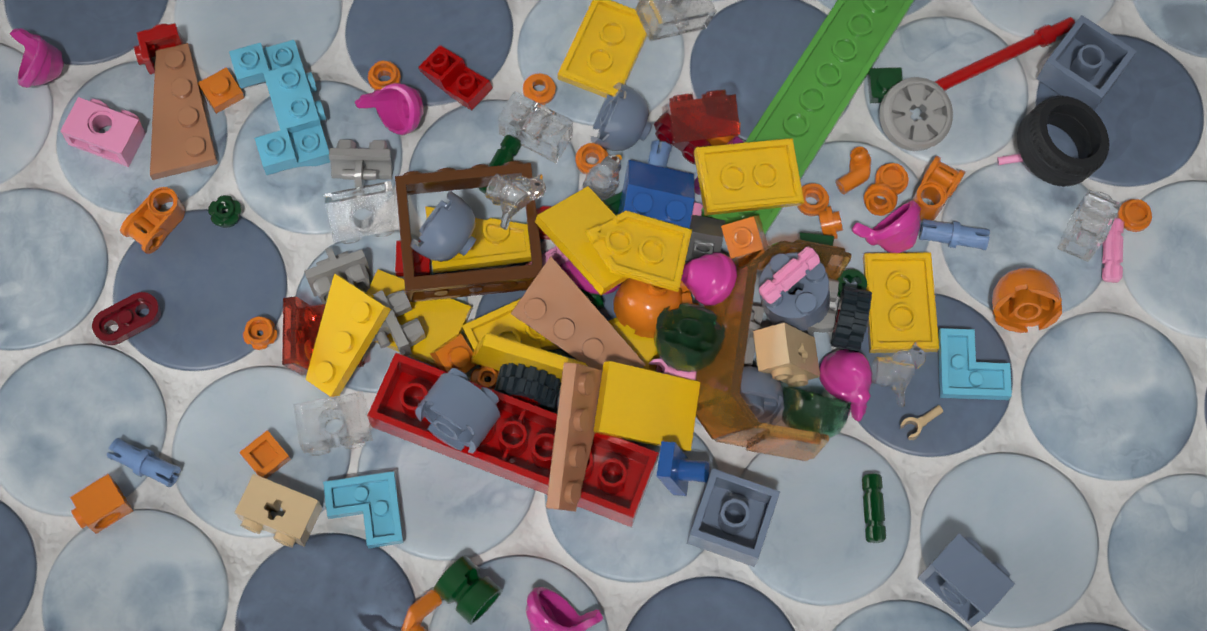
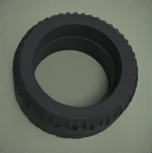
M1053 96L1040 102L1024 117L1017 132L1019 153L1030 171L1043 181L1062 187L1077 185L1098 170L1105 162L1110 146L1107 129L1099 115L1084 102L1069 96ZM1047 124L1062 129L1071 137L1077 147L1079 159L1068 156L1058 149L1050 138Z

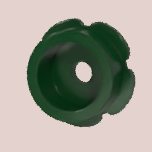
M227 195L218 197L217 201L211 202L208 207L212 223L223 228L234 226L239 221L240 213L242 212L239 201L233 200L231 196ZM223 209H228L227 213H222Z

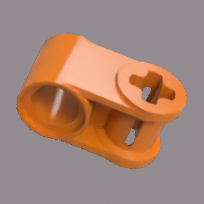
M937 155L926 171L912 199L921 208V221L922 219L934 220L939 215L946 201L953 195L966 173L962 169L957 171L941 162V157ZM922 198L930 199L934 205L926 204Z
M168 187L156 188L124 220L120 232L123 236L131 237L142 245V251L146 254H151L162 245L165 238L185 217L184 205L172 189ZM173 202L172 207L168 211L160 212L162 205Z

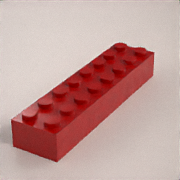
M394 354L367 415L371 427L548 495L557 414L487 388L499 398L496 404L500 412L499 419L474 453H468L469 447L464 446L461 451L454 449L439 440L428 430L431 423L425 416L420 422L415 413L416 408L438 378L448 372L401 354ZM469 381L470 383H472L473 385H475V386L478 387L479 389H481L482 387H485V386H482V385H479V384H477V383H474V382ZM595 433L581 488V497L577 507L632 527L657 464L659 453L618 437Z

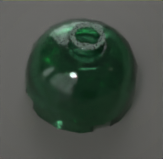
M682 303L679 305V309L670 311V307L665 308L657 317L654 333V345L660 359L667 366L677 371L688 373L698 372L710 366L719 356L725 339V327L722 325L721 328L720 324L716 321L717 315L703 306L690 303Z
M784 386L785 409L782 411V421L788 429L798 433L796 440L817 445L818 439H830L838 435L845 427L852 403L838 398L832 399L823 396V394Z

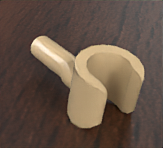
M938 405L917 419L908 417L902 421L900 429L904 428L907 424L916 426L917 432L908 437V440H915L919 437L922 427L942 414L943 409Z

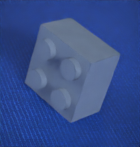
M1081 15L1048 58L1037 79L1060 95L1078 99L1095 111L1127 68L1137 51Z
M712 468L687 544L755 567L780 491Z
M958 534L917 579L969 626L973 627L992 611L1015 583L1009 578L1011 575L1003 565L996 561L992 563L981 553L982 548L976 541L966 536L964 538L961 534Z

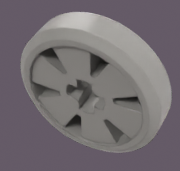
M921 77L908 78L891 87L883 97L879 112L880 123L886 136L895 145L909 151H922L937 145L946 137L953 121V108L947 93L937 83ZM919 108L922 111L919 116L923 119L914 121L911 118L913 112L910 109Z

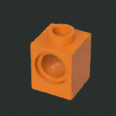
M752 216L721 226L731 259L769 248L760 216Z
M109 474L70 497L76 507L71 510V513L82 529L87 526L95 534L133 511L119 486Z

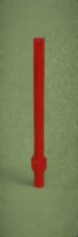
M1069 17L1052 26L1047 24L1036 29L1033 35L934 82L941 86L944 91L1038 46L1045 47L1054 43L1057 37L1069 32L1076 22L1072 17Z

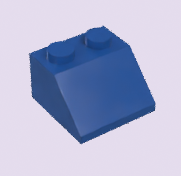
M628 160L618 214L630 211L689 229L695 200L694 174Z

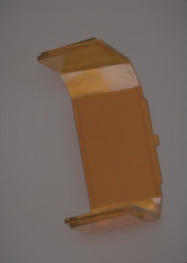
M795 240L794 242L779 241L765 247L763 250L750 253L734 261L737 278L730 295L716 305H704L694 371L697 372L696 380L694 381L700 382L696 417L711 439L719 443L746 447V450L801 461L814 459L829 442V435L759 422L741 397L740 389L757 269L763 270L772 257L777 254L800 253L804 248L810 247L818 254L828 278L837 281L851 261L852 254L845 252V248L803 240Z

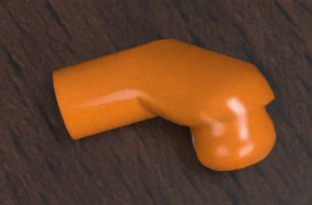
M856 147L851 151L849 173L836 180V186L842 194L850 192L866 182L870 177L872 161L868 150L864 147Z
M430 590L408 608L401 631H426L421 626L424 617L442 604L440 596L434 590Z

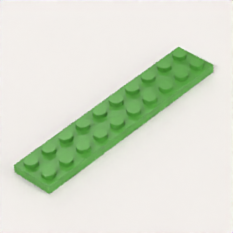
M837 0L745 143L793 138L801 181L915 0ZM702 207L701 216L725 220V224L752 216H760L766 236L783 208L705 216Z

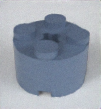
M799 253L777 254L772 257L761 273L759 287L767 280L772 281L774 279L772 276L793 258L797 260V254ZM821 262L811 271L807 269L805 271L806 275L788 291H782L780 293L781 297L774 303L769 304L760 295L762 308L773 325L786 323L803 332L817 322L820 323L825 318L830 307L831 298L828 275Z
M451 368L448 373H444L438 378L416 408L415 413L420 422L425 416L431 423L428 430L439 440L460 451L464 446L469 447L468 453H474L500 417V412L496 406L499 398L491 390L485 387L479 389L470 383L468 377L460 370Z

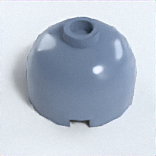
M619 82L613 87L618 90L614 97L609 94L607 95L595 119L593 129H599L597 138L591 136L592 143L611 151H624L633 147L638 139L644 141L651 129V123L647 121L649 109L644 98L631 87Z
M452 191L447 193V199L450 201L446 203L441 200L419 229V232L422 233L419 237L421 241L418 242L413 239L410 245L413 250L430 260L440 262L451 260L458 253L465 256L476 241L471 236L476 225L475 215L471 207Z
M748 365L727 373L718 384L715 398V414L722 417V423L727 427L737 430L755 431L759 430V424L770 422L771 427L783 418L785 413L784 392L780 382L772 379V374L759 372L758 367Z

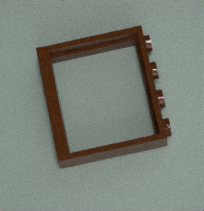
M511 161L502 166L492 167L486 164H478L470 169L442 168L432 173L410 171L402 176H395L404 284L409 302L526 291L543 268L539 228L535 223L537 211L531 163ZM523 183L532 265L415 277L413 249L410 247L412 237L408 195Z

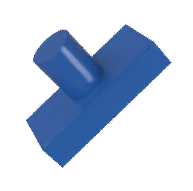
M661 442L656 476L672 495L687 496L689 481L707 483L710 473L708 461L689 460L676 442Z

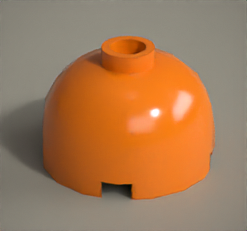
M1020 268L1008 272L1000 278L993 290L992 310L995 320L1004 329L1019 333L1028 332L1025 326L1034 327L1039 325V330L1048 328L1057 322L1062 314V298L1059 287L1054 279L1042 270Z
M628 278L620 284L613 299L614 313L624 327L627 324L630 328L635 329L634 334L640 337L657 338L664 336L671 331L672 327L679 320L682 290L679 288V291L676 292Z

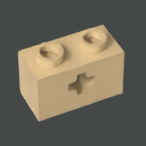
M786 323L753 331L759 372L772 374V379L782 381L788 384L789 387H802L808 384V380L820 377L814 337Z
M253 474L234 513L242 521L241 526L257 534H260L263 529L275 534L273 538L275 541L293 548L295 543L305 547L322 511V506L317 499ZM282 508L285 513L284 516L277 515L273 519L270 515L271 511L278 512Z

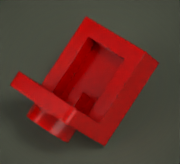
M176 23L169 25L158 24L152 29L136 32L139 45L134 46V51L138 64H145L149 75L155 74L153 57L156 56V51L183 44Z

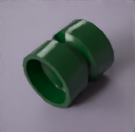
M465 555L445 571L433 589L448 604L455 602L457 604L456 612L471 625L489 610L501 595L502 589L488 576L481 578L479 576L480 568Z

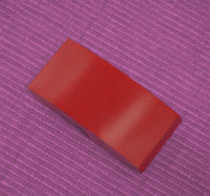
M441 45L418 67L420 72L437 87L471 111L493 89L488 79L466 67L461 57Z

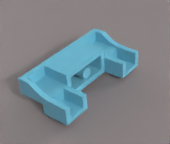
M295 39L262 48L260 42L229 51L240 89L266 81L280 127V131L255 138L266 176L292 168L320 166L330 163L329 149L320 121L326 120L321 100L316 102L313 100L311 93L317 91L312 72L305 73Z

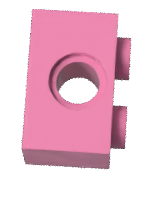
M80 97L77 98L60 130L68 145L126 167L130 166L146 135L139 117L127 110L117 112L110 109L108 105L100 100L91 99L88 101ZM111 126L107 132L99 133L103 127Z

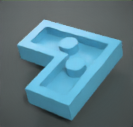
M940 328L938 331L940 398L1009 400L1012 397L1010 363L976 362L975 329Z
M394 471L323 482L328 519L363 514L368 549L404 543Z

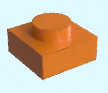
M227 67L198 82L200 90L216 114L245 98Z
M462 334L455 335L430 353L438 368L445 372L455 368L465 374L477 365L471 363L473 351Z
M268 430L239 452L254 472L265 479L291 460Z

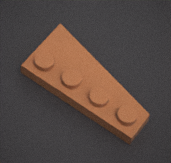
M188 43L156 51L150 177L152 180L218 164Z
M550 256L511 314L576 360L586 363L588 367L603 370V363L612 361L643 369L646 364Z
M564 362L546 508L576 512L595 434L593 430L602 370L577 363Z

